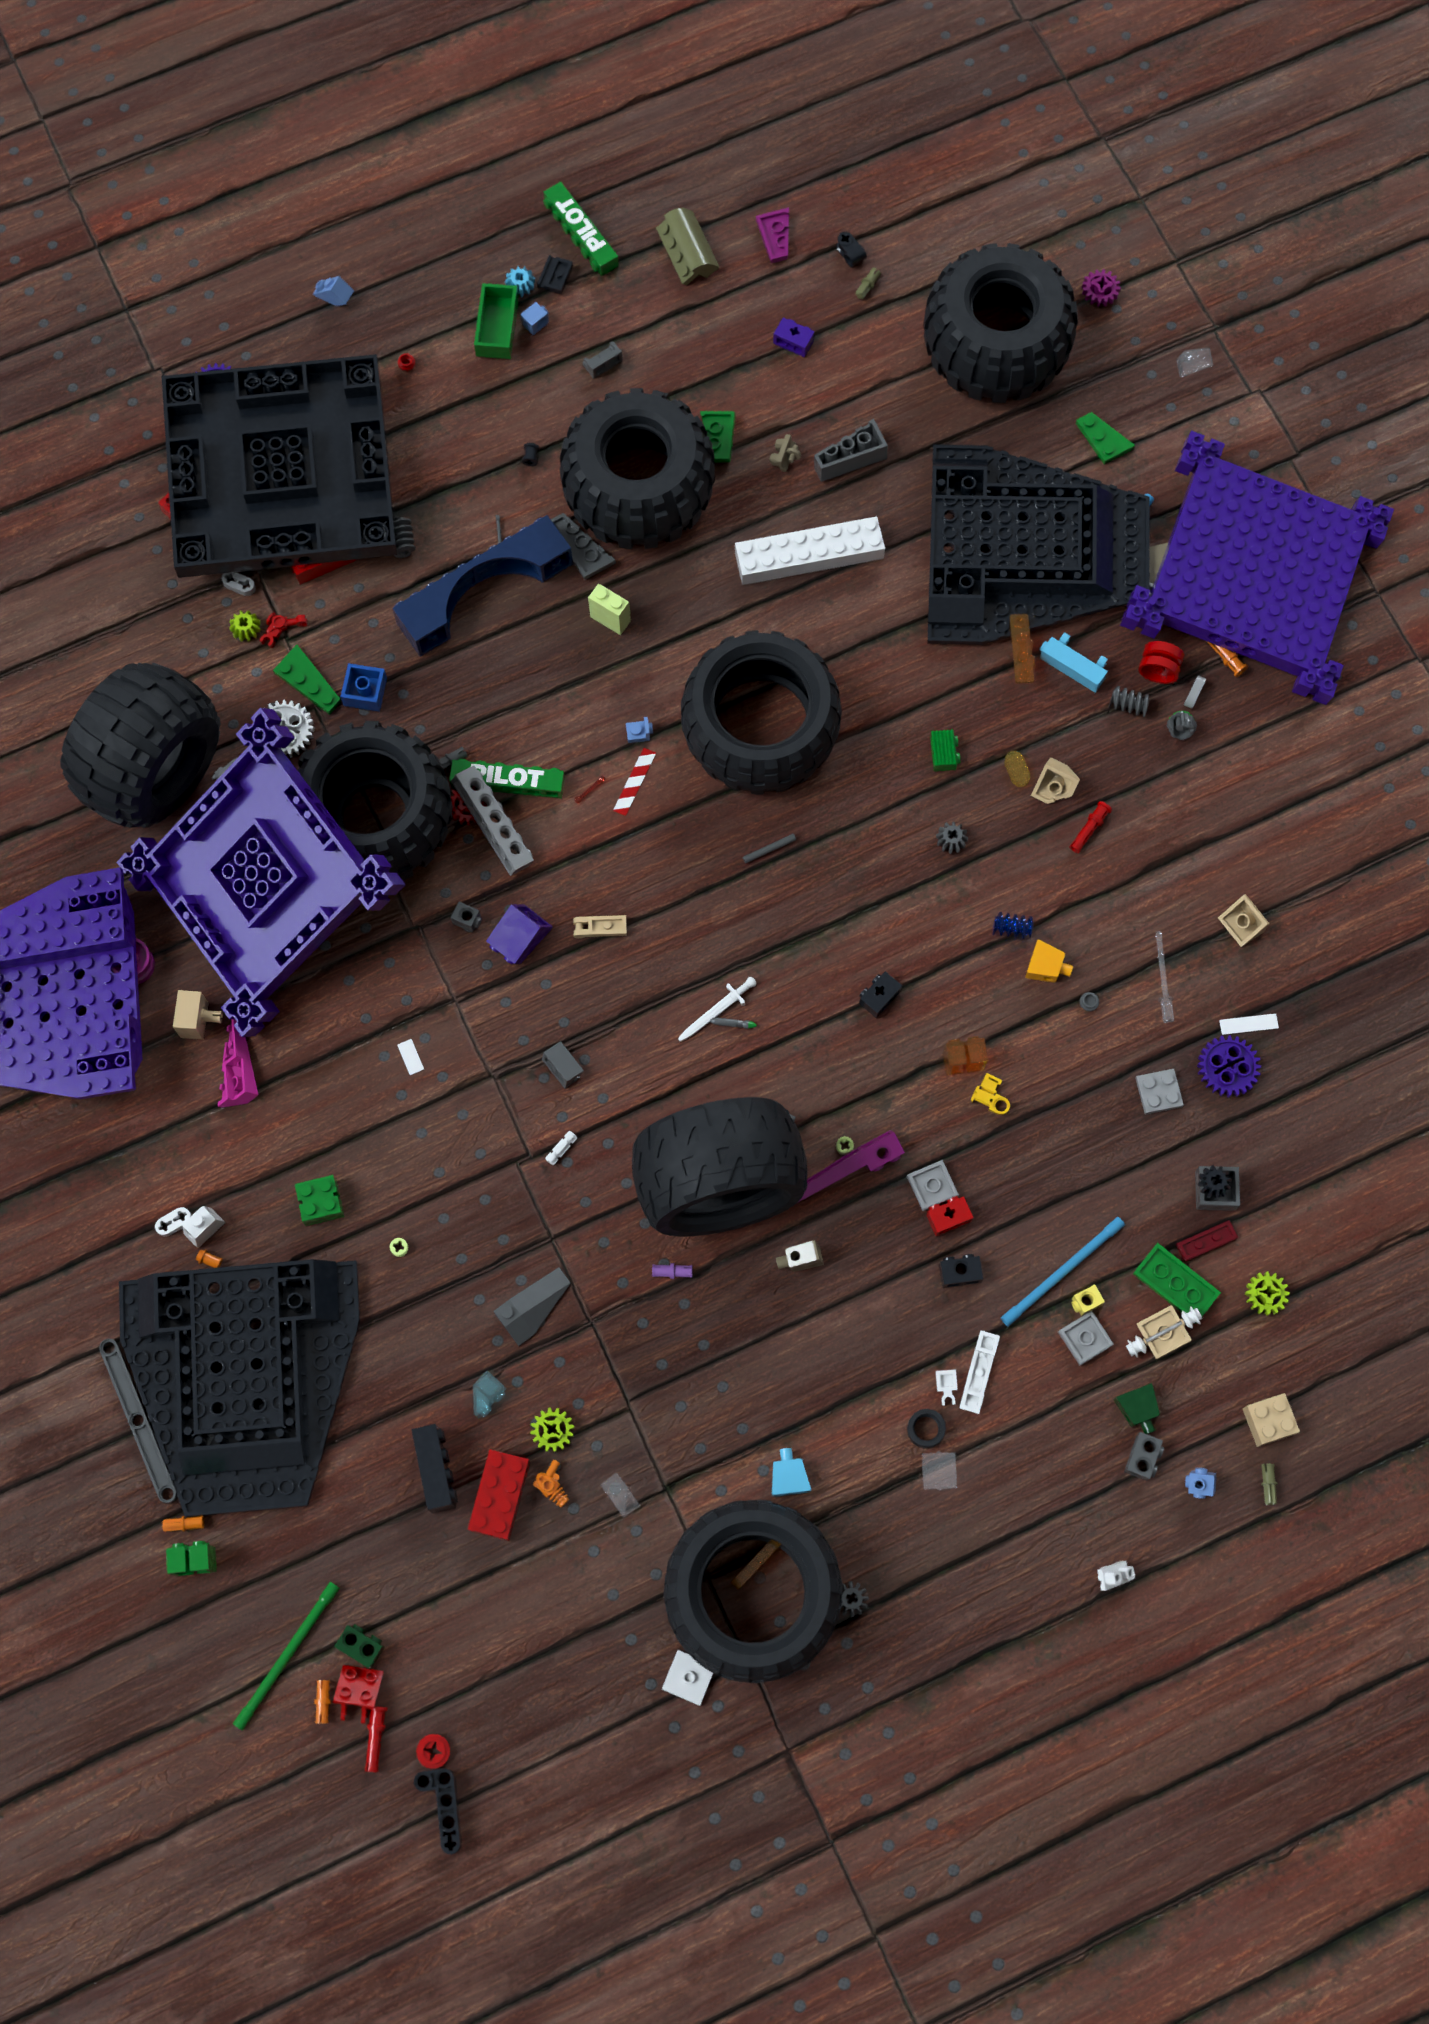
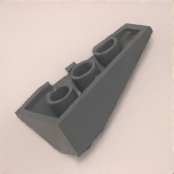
M558 1267L506 1301L493 1312L516 1344L520 1346L536 1334L538 1328L548 1317L550 1311L560 1300L571 1282Z

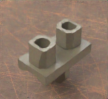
M786 434L784 439L776 440L775 448L780 452L779 454L772 453L770 456L771 464L778 466L781 472H786L789 463H793L794 460H798L801 457V452L798 450L799 446L791 440L792 436L790 434Z

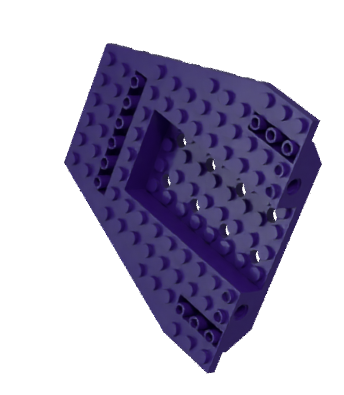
M119 867L68 876L0 910V1086L54 1094L62 1097L66 1096L79 1100L136 1090L135 1073L143 1059L134 911L127 891L124 888L123 869ZM120 964L121 970L118 973H114L112 971L113 967ZM80 971H84V977L82 979H77L78 973ZM44 977H48V983L41 986V980ZM12 983L11 990L5 992V986ZM123 1001V1007L116 1010L117 1002ZM86 1007V1013L83 1016H79L80 1009ZM49 1013L50 1019L47 1022H43V1016ZM13 1019V1026L6 1028L7 1022Z

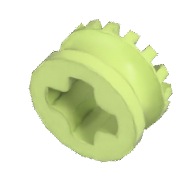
M845 1136L840 1137L836 1143L837 1152L841 1155L848 1154L854 1147L853 1140ZM848 1142L849 1150L846 1148L842 1150L840 1143Z
M395 1238L392 1240L390 1251L393 1255L402 1257L407 1254L409 1247L404 1239ZM399 1242L402 1243L404 1249H400L399 1252H396V1248L394 1246L398 1245Z

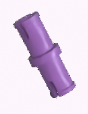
M671 1263L670 1265L653 1264L652 1277H670V1279H675V1277L692 1278L693 1265H675V1263Z

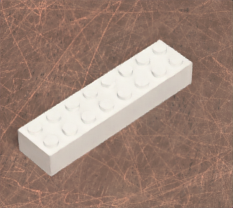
M877 517L735 543V556L742 585L884 559L885 546Z

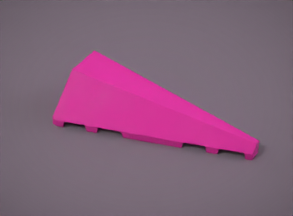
M231 1019V1025H228L226 1030L230 1034L229 1042L225 1043L222 1072H224V1084H220V1090L223 1092L222 1100L218 1101V1107L221 1108L248 1104L258 1096L246 1037H242L234 1027V1024L237 1022L236 1019Z

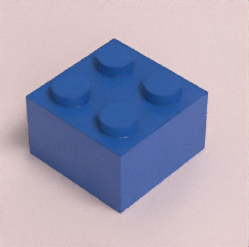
M348 663L340 696L343 705L380 712L387 682L385 669Z

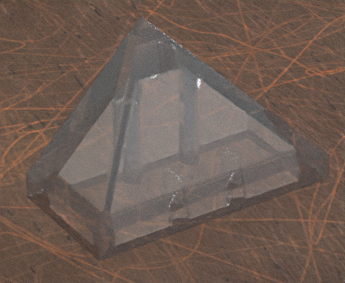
M1210 348L1185 350L1177 359L1180 377L1212 366Z
M617 1472L600 1484L623 1518L640 1506Z

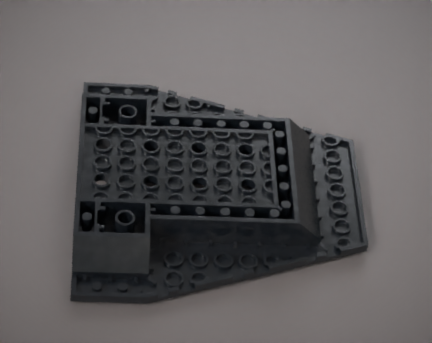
M933 444L927 644L984 645L1127 605L1136 585L1150 590V497L1130 490L1127 492L1111 484L1108 486L1102 484V481L1083 475L1070 474L1057 467L1054 469L1048 467V464L1029 458L1016 457L1003 450L1000 452L994 450V447L987 445ZM950 513L955 517L948 520L945 518V515ZM988 514L991 516V519L983 520L981 516ZM1025 515L1028 519L1020 521L1018 516ZM1062 516L1065 520L1058 522L1055 520V517ZM950 546L954 550L948 553L944 551V548ZM988 547L990 552L983 553L981 548ZM1019 548H1025L1027 550V553L1020 554L1017 550ZM1059 548L1062 549L1064 553L1062 555H1057L1054 552V550Z
M310 1259L153 1273L138 1280L119 1281L120 1341L125 1350L127 1361L133 1372L134 1380L147 1410L148 1418L154 1429L155 1437L165 1464L168 1467L169 1475L175 1486L176 1494L185 1517L308 1506L360 1323L358 1262L356 1260L336 1262ZM253 1280L260 1282V1286L256 1290H251L249 1287ZM215 1283L219 1284L220 1290L215 1294L210 1293V1286ZM256 1319L261 1320V1327L253 1330L251 1328L252 1321ZM214 1323L221 1324V1330L218 1333L211 1332V1326ZM256 1359H261L263 1366L258 1370L253 1369V1362ZM215 1363L222 1364L221 1372L213 1373L212 1367ZM258 1399L264 1401V1407L261 1410H255L254 1403ZM222 1403L224 1406L223 1411L215 1414L213 1411L214 1405ZM208 1437H214L210 1445H208Z

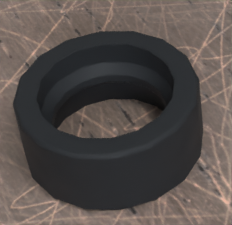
M920 1409L915 1412L907 1425V1433L911 1442L917 1447L924 1449L933 1448L938 1445L946 1432L943 1417L931 1409ZM930 1417L936 1421L938 1433L935 1438L925 1441L916 1435L914 1427L918 1419Z

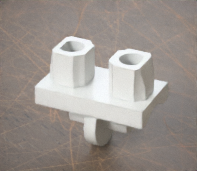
M1120 1561L1097 1570L1099 1574L1098 1579L1101 1581V1590H1108L1135 1579L1133 1566H1127L1126 1561Z

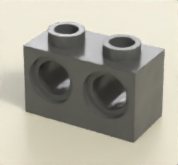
M1139 1432L1136 1435L1124 1472L1148 1481L1151 1477L1154 1478L1158 1468L1155 1465L1156 1460L1161 1458L1164 1447L1161 1446L1163 1440ZM1145 1443L1152 1444V1453H1148L1145 1451ZM1141 1461L1146 1464V1472L1138 1469V1462Z

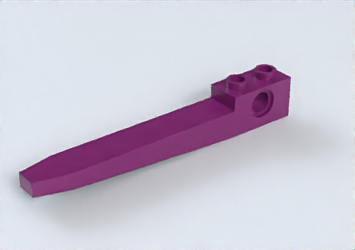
M889 1130L808 1178L807 1189L801 1200L864 1166L869 1171L873 1170L876 1172L884 1167L883 1164L899 1160L901 1158L900 1155L905 1152L895 1132ZM884 1147L885 1154L882 1157H878V1150Z

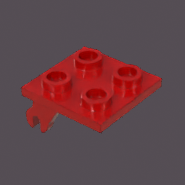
M343 1665L333 1703L341 1704L340 1720L345 1721L348 1704L362 1706L361 1724H366L368 1708H375L384 1671Z

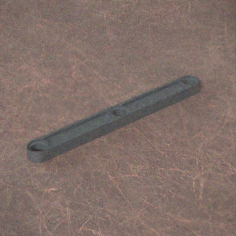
M105 1339L100 1344V1353L158 1498L163 1503L171 1504L176 1501L178 1496L154 1431L119 1344L113 1339ZM113 1343L115 1346L114 1351L109 1354L105 1353V1345ZM137 1415H142L144 1418L140 1426L133 1424V1419ZM172 1489L173 1497L165 1500L163 1498L164 1490Z

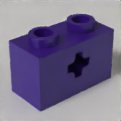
M782 318L773 334V344L805 358L814 342L815 331L809 327L801 326L791 319Z

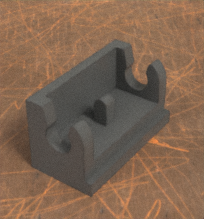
M612 341L606 350L591 359L584 358L583 366L594 379L622 362V351Z
M561 1041L543 1053L542 1061L564 1089L580 1078L579 1075L584 1072Z

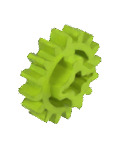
M1268 1271L1264 1273V1276L1258 1273L1256 1275L1257 1279L1252 1277L1250 1279L1251 1283L1246 1285L1250 1289L1245 1292V1295L1250 1296L1246 1302H1252L1251 1309L1258 1308V1314L1265 1311L1266 1316H1268L1272 1311L1275 1315L1278 1313V1309L1283 1310L1285 1308L1283 1304H1287L1289 1301L1285 1298L1290 1295V1292L1285 1291L1288 1284L1282 1285L1283 1278L1276 1279V1273L1272 1276L1269 1275ZM1262 1282L1261 1288L1255 1289L1256 1285ZM1265 1290H1267V1293L1271 1294L1269 1297H1267V1294L1263 1293ZM1279 1298L1278 1303L1272 1306L1273 1299Z
M548 1408V1413L546 1414L543 1410L540 1411L542 1416L534 1417L537 1423H531V1426L535 1428V1430L530 1432L531 1435H536L533 1439L534 1443L539 1441L538 1448L541 1449L545 1446L546 1452L553 1448L555 1453L557 1452V1447L564 1450L563 1444H570L568 1437H574V1434L570 1432V1430L574 1429V1425H569L572 1421L571 1417L566 1419L567 1413L565 1411L559 1414V1408L555 1412ZM549 1417H557L552 1421L545 1420ZM563 1422L566 1426L565 1434L561 1432V1426L563 1425ZM540 1426L544 1429L542 1438L539 1435ZM547 1426L552 1428L556 1426L555 1429L558 1434L553 1432L549 1434ZM553 1439L559 1440V1442L556 1443H548Z

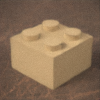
M1285 1393L1243 1408L1257 1447L1300 1432Z

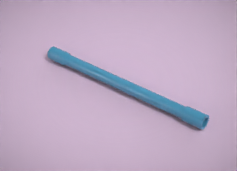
M1116 1217L1102 1232L1028 1296L1001 1317L1002 1322L1009 1327L1024 1311L1106 1240L1121 1230L1125 1223L1119 1217Z

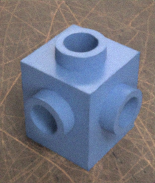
M1195 1468V1471L1192 1470L1190 1475H1186L1185 1487L1189 1488L1188 1493L1193 1494L1195 1498H1206V1495L1214 1496L1217 1473L1207 1472L1208 1469Z

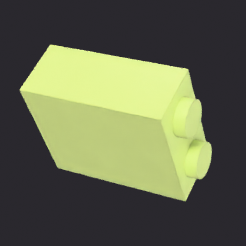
M598 583L588 597L590 617L621 635L631 622L629 601Z

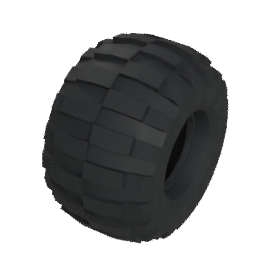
M997 243L983 245L979 252L974 248L960 254L953 264L950 262L942 270L938 281H935L927 298L923 323L924 341L928 356L931 355L934 369L939 376L942 375L943 378H947V384L957 392L966 390L969 392L970 398L981 401L982 397L992 398V403H1006L1009 397H1013L1014 401H1019L1030 397L1032 392H1036L1038 389L1042 391L1052 382L1055 375L1058 376L1068 361L1076 336L1078 313L1076 301H1074V292L1069 280H1065L1064 276H1062V270L1051 260L1043 261V254L1031 248L1028 252L1021 250L1018 244L1008 243L1007 247H998ZM987 306H1002L1020 312L1030 322L1018 330L997 331L980 323L974 316L973 311Z
M630 388V393L620 395L619 390L605 394L604 401L600 402L597 399L584 407L583 414L579 418L575 417L568 428L567 438H564L560 453V477L563 495L568 507L574 512L575 518L586 531L590 529L597 539L607 544L608 542L617 541L619 548L632 549L634 545H644L645 549L658 547V542L665 540L666 543H671L681 537L682 529L685 531L687 528L692 529L701 517V510L705 511L711 498L712 486L715 482V460L711 440L707 436L703 423L698 416L694 417L689 406L681 400L673 399L670 401L667 393L653 390L652 394H646L643 388ZM633 448L655 450L667 457L664 468L658 474L642 480H629L615 475L608 467L606 461L618 452Z
M131 663L125 665L121 670L117 669L91 692L78 710L68 729L60 759V766L63 769L62 774L69 783L68 788L82 804L106 820L123 827L147 828L162 822L190 797L201 782L214 757L220 737L219 729L221 722L220 717L217 716L215 706L211 703L212 700L200 687L173 669L156 663Z
M365 721L362 727H354L352 723L339 726L340 732L332 736L326 732L316 739L317 747L315 749H309V751L306 749L298 760L300 769L297 771L364 860L371 854L384 855L392 866L389 870L390 873H397L403 881L414 876L413 869L417 866L425 868L434 859L435 854L433 850L437 846L442 847L448 834L447 824H450L452 819L451 791L444 768L439 759L431 753L430 748L416 735L411 738L404 728L391 724V727L383 728L379 721ZM374 786L386 787L397 793L403 800L405 812L393 825L382 831L358 834L347 831L344 827V807L349 798L362 789Z

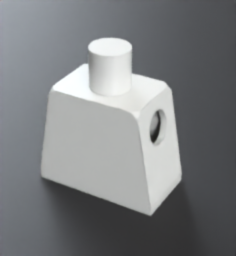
M202 1206L182 1225L184 1235L199 1248L226 1222L212 1208Z

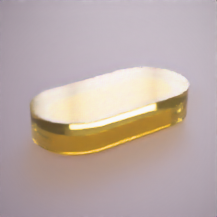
M1018 751L1008 752L1004 763L1010 779L1015 786L1023 787L1030 780V773L1025 760Z

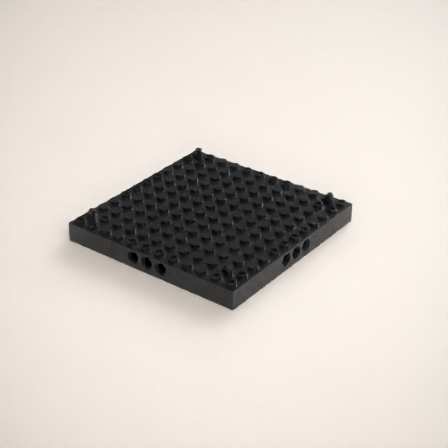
M377 354L161 376L173 560L178 578L397 555L381 379Z

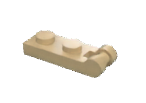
M626 915L573 918V924L575 925L574 938L627 936ZM588 924V929H583V925Z

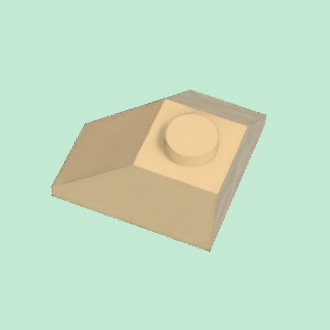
M1050 757L1031 796L1047 804L1055 802V800L1071 797L1080 778L1068 765Z

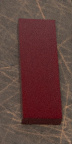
M1230 1220L1177 1243L1176 1247L1184 1262H1187L1238 1239V1236Z

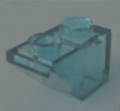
M488 1371L473 1385L474 1415L478 1419L481 1416L485 1417L492 1409L490 1406L495 1401L499 1402L505 1395V1386Z

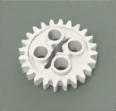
M283 700L282 705H279V702L276 701V706L273 707L269 704V708L274 709L277 715L282 717V722L279 726H286L295 737L286 748H281L285 755L289 754L292 758L293 752L299 755L300 748L304 751L306 750L304 744L310 745L308 738H313L311 732L315 731L312 726L314 722L310 719L311 715L307 713L306 708L301 709L300 703L294 706L293 701H290L289 705H287L286 701ZM294 721H300L297 725H292Z

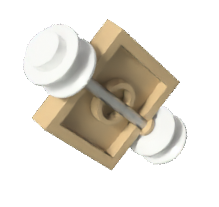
M1171 1305L1137 1323L1144 1338L1142 1340L1140 1337L1135 1336V1341L1127 1340L1129 1344L1126 1347L1130 1355H1135L1138 1358V1353L1142 1351L1146 1354V1346H1149L1157 1360L1191 1342L1192 1340L1184 1326L1193 1329V1323L1201 1324L1199 1320L1202 1319V1316L1198 1309L1195 1308L1193 1310L1190 1307V1312L1182 1311V1318L1179 1319Z

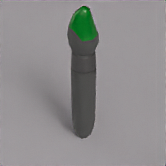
M712 1018L710 1020L712 1024L721 1026L743 1027L745 1029L757 1026L749 1020L742 1021L727 1018Z

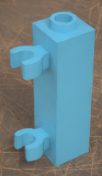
M1065 632L1059 641L1051 637L1048 642L1045 641L1042 644L1040 659L1096 693L1108 672L1103 669L1108 660L1107 658L1101 656L1095 664L1066 646L1071 636Z

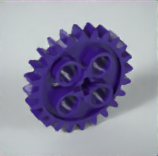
M1231 1035L1226 1040L1223 1036H1220L1219 1042L1216 1038L1212 1040V1044L1208 1042L1206 1044L1207 1049L1203 1048L1201 1050L1203 1055L1198 1057L1202 1062L1197 1064V1067L1202 1068L1198 1075H1204L1201 1082H1208L1206 1088L1212 1086V1093L1219 1090L1220 1096L1226 1092L1228 1098L1232 1093H1234L1235 1097H1238L1239 1091L1244 1095L1247 1092L1246 1088L1251 1090L1253 1088L1252 1084L1257 1083L1258 1080L1256 1078L1261 1074L1257 1072V1070L1261 1069V1065L1256 1064L1260 1061V1058H1254L1257 1051H1250L1252 1044L1245 1046L1246 1040L1240 1043L1238 1036L1235 1040H1232ZM1233 1050L1237 1057L1230 1056L1228 1051ZM1241 1058L1244 1059V1061L1236 1063L1232 1068L1228 1067L1219 1074H1214V1072L1222 1070L1226 1064L1229 1066ZM1212 1059H1217L1220 1065H1214ZM1238 1067L1245 1068L1247 1073H1240ZM1221 1076H1228L1230 1082H1224Z

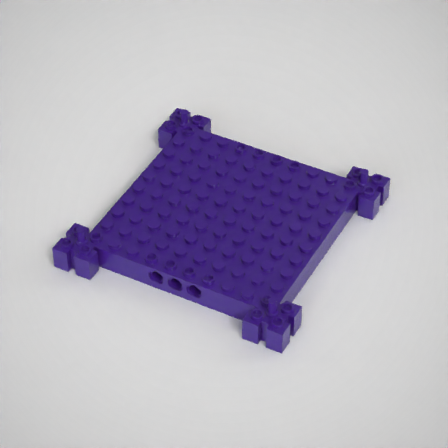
M1191 431L1184 442L1182 454L1178 459L1175 471L1186 476L1190 472L1193 474L1151 594L1149 595L1150 590L1136 585L1130 595L1127 604L1128 608L1123 615L1120 626L1133 631L1136 627L1142 629L1140 634L1153 639L1160 631L1162 624L1298 676L1292 692L1303 697L1310 693L1314 695L1312 700L1326 705L1334 696L1337 687L1335 682L1340 678L1343 665L1329 660L1327 663L1325 661L1363 544L1375 549L1379 547L1385 539L1388 529L1386 526L1391 520L1394 509L1380 504L1377 508L1373 506L1374 501L1362 496L1357 499L1352 509H1348L1219 459L1225 443L1212 438L1210 442H1206L1203 440L1204 435Z
M259 708L251 717L254 723H245L236 733L244 746L248 747L158 843L154 838L139 837L130 847L133 852H125L116 862L123 869L124 874L132 875L129 881L137 891H151L154 887L157 889L234 997L230 998L221 1009L229 1019H236L237 1022L234 1024V1027L242 1037L256 1036L265 1027L263 1022L271 1021L280 1012L272 1000L266 999L361 903L367 911H380L390 901L388 895H396L406 885L397 873L389 872L392 866L384 855L371 854L366 860L363 859L281 748H286L295 737L286 726H279L282 722L281 718L274 709Z

